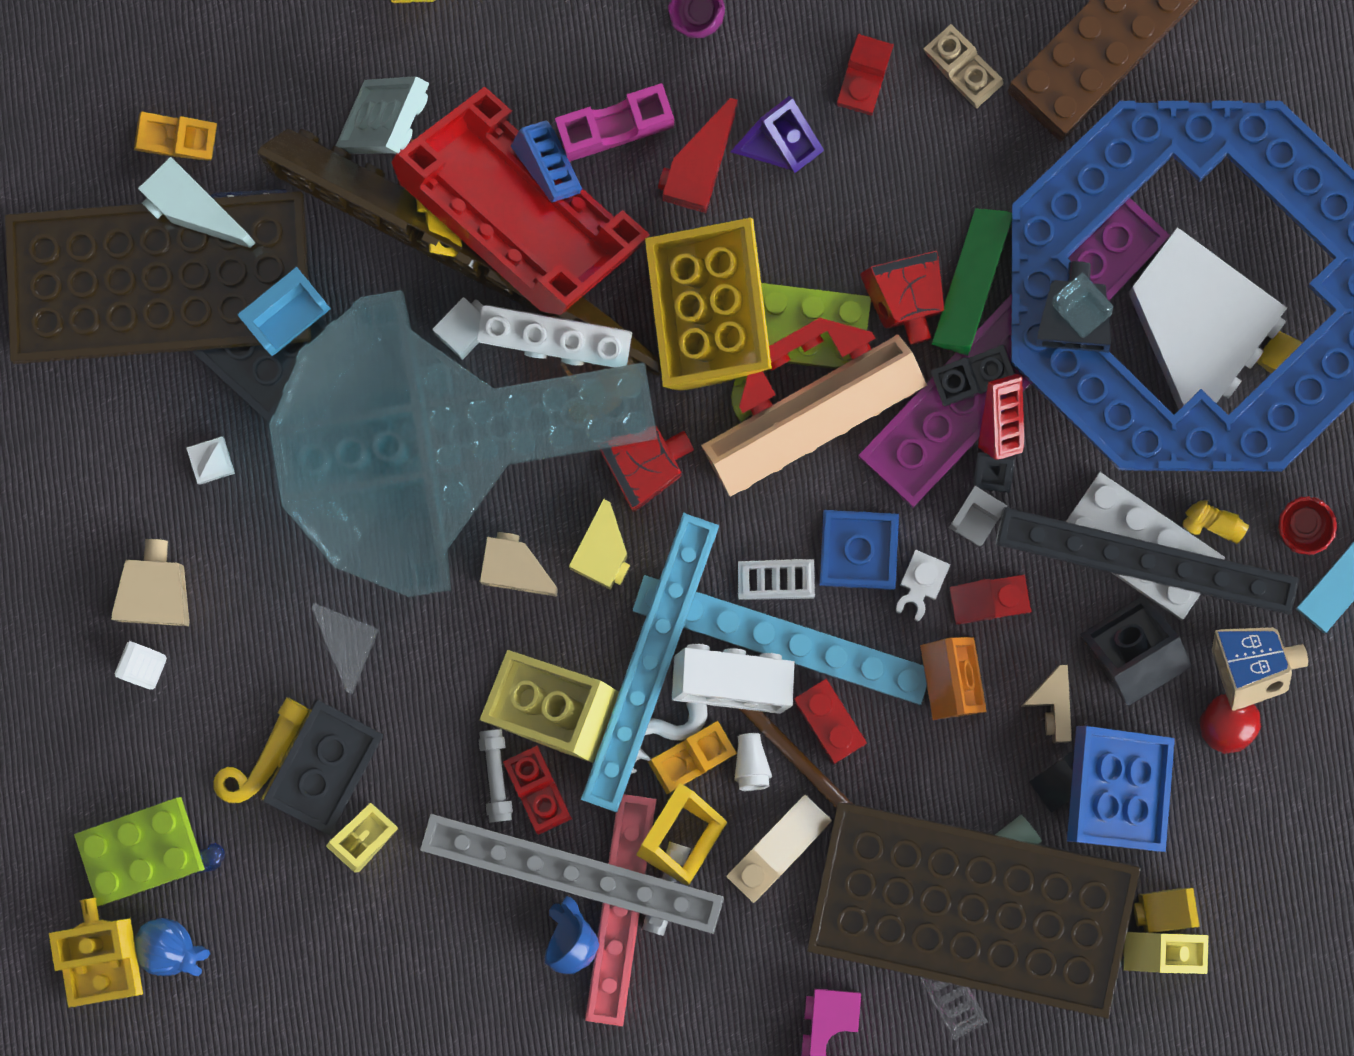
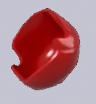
M1299 497L1289 502L1279 516L1280 536L1284 543L1296 553L1314 555L1327 549L1335 538L1337 530L1336 517L1331 508L1324 501L1316 497Z
M1221 694L1211 701L1201 715L1199 722L1202 738L1212 749L1224 754L1240 752L1255 740L1261 728L1260 712L1254 704L1238 710H1232L1226 694Z

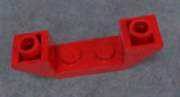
M818 318L769 346L772 366L770 370L772 371L790 361L788 353L801 346L803 351L806 352L824 342L821 334L826 331L840 356L844 357L849 354L852 360L871 350L869 342L876 338L870 331ZM763 371L747 376L739 405L742 413L750 410L754 416L773 405L769 398L776 394Z

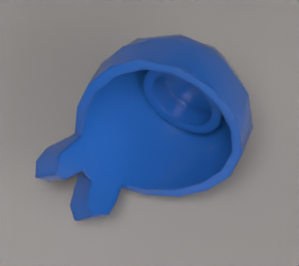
M566 896L561 905L553 904L549 910V916L558 925L548 943L544 959L545 964L555 972L573 974L590 965L600 944L590 924L584 920L577 903L571 897Z
M167 918L146 922L139 928L134 940L138 964L146 972L157 976L176 975L181 971L193 976H199L202 974V969L196 965V961L205 960L210 955L209 950L201 945L193 946L190 935L181 924Z

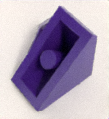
M788 96L762 116L730 152L786 168L796 173L822 153L824 149L793 98Z

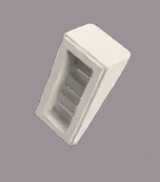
M814 559L738 561V600L814 599L815 597ZM764 569H772V590L765 591ZM780 569H787V590H780ZM795 569H802L803 589L795 590ZM749 570H757V591H750Z
M129 641L125 646L114 674L115 677L147 689H154L167 658L160 652Z

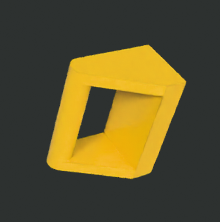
M679 783L640 846L636 856L680 883L690 885L727 822L693 790ZM682 808L709 823L683 867L659 847Z

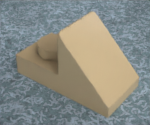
M1068 665L1056 667L1021 706L1051 705V712H1045L1046 735H1052L1053 743H1068L1072 741Z

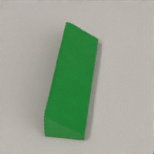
M975 208L932 345L968 356L1012 220L1011 212Z

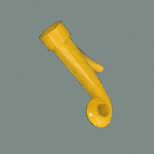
M286 697L278 711L280 715L248 779L240 770L234 767L221 769L213 781L216 795L228 803H241L255 795L271 777L277 766L280 765L309 709L295 700ZM228 777H234L239 784L238 790L233 792L225 787V781Z

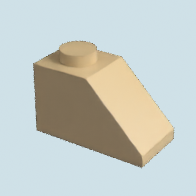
M497 532L496 538L487 537L480 579L482 585L557 597L558 589L527 545L519 542V535Z

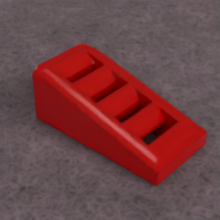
M1019 374L988 382L978 448L996 460L1023 452L1022 376ZM1007 394L1006 398L1000 399V395Z

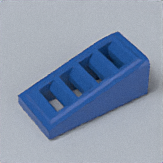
M545 120L520 129L511 144V148L551 203L580 194L582 187L550 123ZM561 179L563 183L555 185L554 180Z

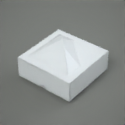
M224 437L187 447L197 484H204L235 474Z

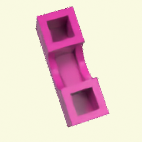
M662 83L627 94V98L624 101L611 107L592 110L590 106L555 118L556 127L569 162L674 128V117Z
M814 988V995L806 996L804 1019L811 1020L810 1035L803 1034L801 1056H826V1045L834 1034L841 1031L858 1032L860 992Z

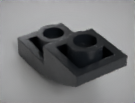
M1005 345L931 370L943 406L986 393L989 381L1016 374Z

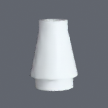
M747 733L739 735L734 779L739 783V790L754 791L768 788L769 779L772 777L761 743L760 734Z

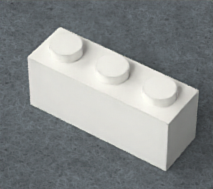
M689 644L687 648H684L674 656L672 701L781 714L793 706L795 661L782 660V655L775 653H763L757 657L746 655V651L742 649L730 648L723 650V652L710 651L708 645Z

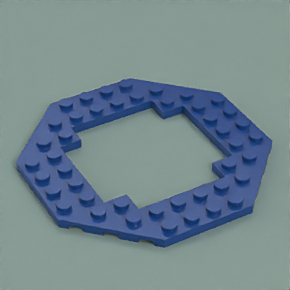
M1119 101L1012 204L1011 364L1118 470L1282 472L1354 402V170L1282 101H1265V103H1243V101H1212L1211 103L1158 101V103H1135V101ZM1172 156L1199 182L1227 157L1333 259L1309 283L1308 287L1334 313L1229 415L1202 389L1176 414H1173L1110 352L1036 347L1037 335L1051 282L1053 280L1067 281L1068 263L1071 262L1068 257Z

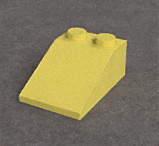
M507 650L480 720L562 753L593 763L619 691L600 680Z

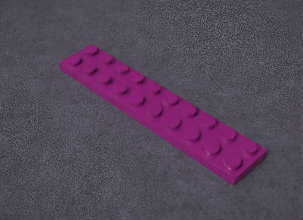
M1129 198L1068 259L1071 262L1082 261L1091 264L1090 280L1093 283L1106 285L1108 303L1171 235ZM1012 294L976 331L968 356L956 352L945 365L965 357L970 358L1001 345L1006 346L1011 359ZM1014 367L1015 373L1022 376L1024 392L1031 383ZM932 377L928 381L927 386L922 388L858 455V458L907 504L914 508L979 439L986 393L943 406ZM1007 394L1000 395V399L1007 397Z

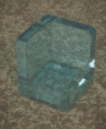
M1083 272L1053 297L1052 306L1082 338L1089 335L1112 315L1113 305Z

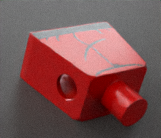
M937 251L872 266L860 273L864 286L885 328L904 324L910 345L932 339L926 319L944 311Z
M657 426L599 445V450L632 512L640 509L679 479L682 475L675 460L694 451L685 431L664 441Z

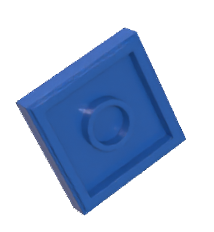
M823 510L819 586L895 590L899 514Z

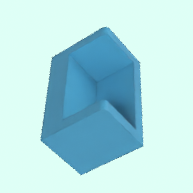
M296 267L237 315L267 352L273 356L331 308Z

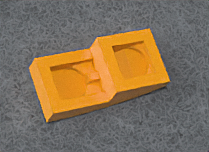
M140 112L134 150L211 161L217 123L182 116L173 118Z
M717 721L654 757L648 763L666 794H669L677 788L679 783L687 784L737 753Z

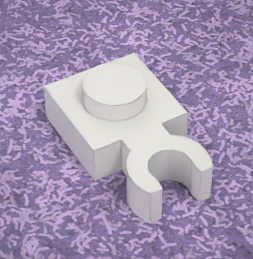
M915 550L900 586L910 589L908 595L903 596L898 601L896 612L900 614L906 603H914L917 606V614L914 620L918 622L925 613L924 597L936 599L950 564Z

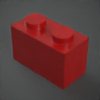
M827 678L794 698L793 702L833 765L867 744Z

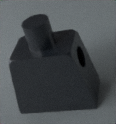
M1082 261L1069 262L1067 281L1053 280L1051 282L1037 335L1036 347L1109 353L1111 335L1106 285L1090 283V263Z

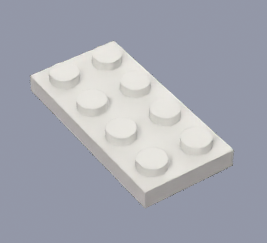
M1101 472L1066 520L1068 523L1225 559L1223 555ZM1114 574L1181 621L1200 596L1198 593Z

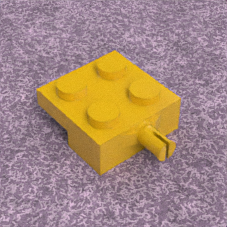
M96 898L80 900L84 923L79 924L73 929L49 933L55 971L62 970L68 1008L142 995L143 990L131 918L112 922L99 920Z

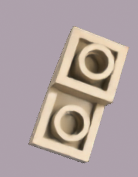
M952 24L923 48L924 52L938 69L976 109L1004 85L1003 78L977 54L976 48Z

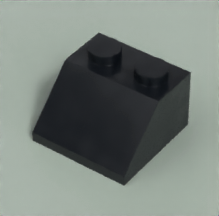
M1144 595L1080 634L1107 680L1127 706L1192 667L1180 637Z

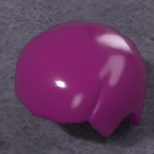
M671 0L668 5L671 25L675 30L689 38H705L715 33L721 26L725 15L723 0Z

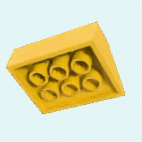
M746 218L645 238L663 387L683 391L716 385L772 369L753 219Z

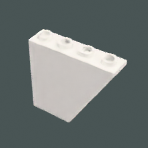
M1178 227L1129 291V296L1179 410L1200 389L1215 403L1218 402L1222 395L1229 399L1241 383V380L1236 377L1244 365L1249 369L1253 367L1264 352L1259 348V345L1266 336L1273 339L1286 322L1281 316L1287 307Z

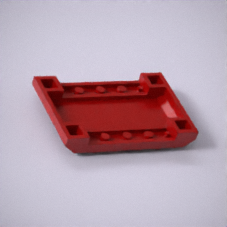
M484 86L410 142L403 150L396 153L391 163L400 185L542 312L561 315L645 244V238H649L650 234L623 210L614 217L583 188L580 194L551 203L511 148V144L519 132L507 121L512 110ZM561 179L554 180L555 185L563 183Z

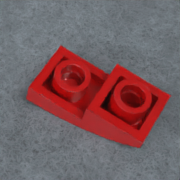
M538 746L503 761L537 835L572 819Z

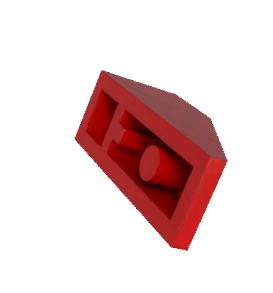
M730 98L673 158L671 168H663L658 189L664 190L663 201L699 212H707L737 111V99Z

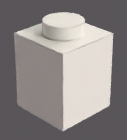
M464 297L432 329L434 334L461 360L479 343L477 338L483 307L478 300L475 299L470 303Z

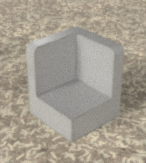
M975 486L949 528L977 546H982L1001 517L1003 508L1007 507V505Z

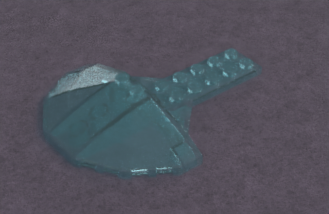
M401 290L360 297L342 316L326 326V329L311 343L306 344L299 350L296 364L289 381L284 386L283 395L276 413L272 416L269 423L281 504L285 511L296 521L333 567L410 598L451 591L447 550L508 465L658 439L645 363L494 389L411 330L405 298Z

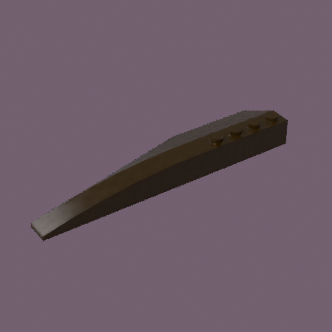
M288 128L263 144L257 152L272 176L537 314L624 330L583 296L561 315L540 311L462 240V247H460L450 239L429 231L425 213L417 212L416 198L402 187L399 181L397 185L384 178L386 173L372 164L366 163L363 168L352 162L353 156L337 146H333L329 150L319 145L320 139L304 129H300L296 133ZM438 241H440L442 246L446 248L451 247L458 251L456 257L430 253L429 244L431 243L436 246ZM632 337L628 361L662 378L660 360Z

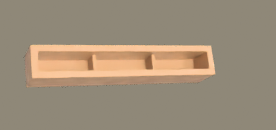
M896 335L701 446L718 479L731 497L740 491L746 490L752 484L771 473L781 470L784 466L801 456L813 452L817 447L833 438L845 434L851 428L870 417L877 416L893 404L912 396L916 391L927 386L912 351L901 337Z

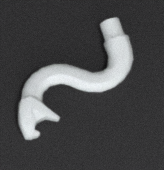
M686 703L689 717L688 722L684 725L676 726L661 719L651 718L645 735L654 733L670 740H685L699 732L705 725L708 716L707 705ZM640 748L636 761L639 759L650 761L651 758ZM633 768L631 774L636 773L637 770Z

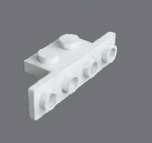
M485 305L482 307L477 340L484 344L525 351L524 355L533 358L544 359L549 355L560 357L561 362L571 365H583L584 362L624 369L628 362L632 333L628 330Z

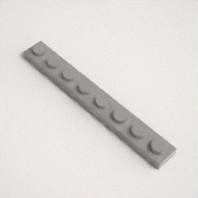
M430 814L420 851L712 934L715 932L724 897L434 814Z

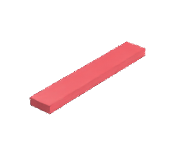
M623 795L615 816L608 864L646 874L647 862L636 856L653 827L657 799ZM602 903L597 937L600 945L594 957L585 1021L623 1026L640 915L638 912Z

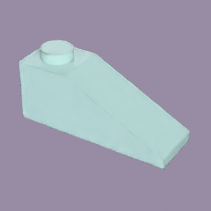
M171 157L138 188L146 196L142 204L157 219L164 215L171 223L248 248L255 244L249 234Z

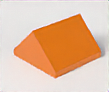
M974 637L947 638L920 645L933 720L987 712Z

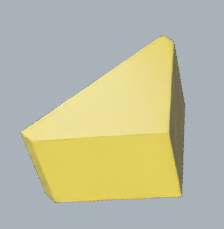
M370 803L329 841L326 847L353 872H360L398 830V827Z

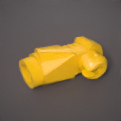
M1201 500L1190 506L1185 512L1188 517L1183 521L1184 528L1194 535L1200 534L1202 528L1205 527L1207 530L1235 544L1242 540L1249 528V525L1243 522L1238 514L1214 508L1208 505V500Z

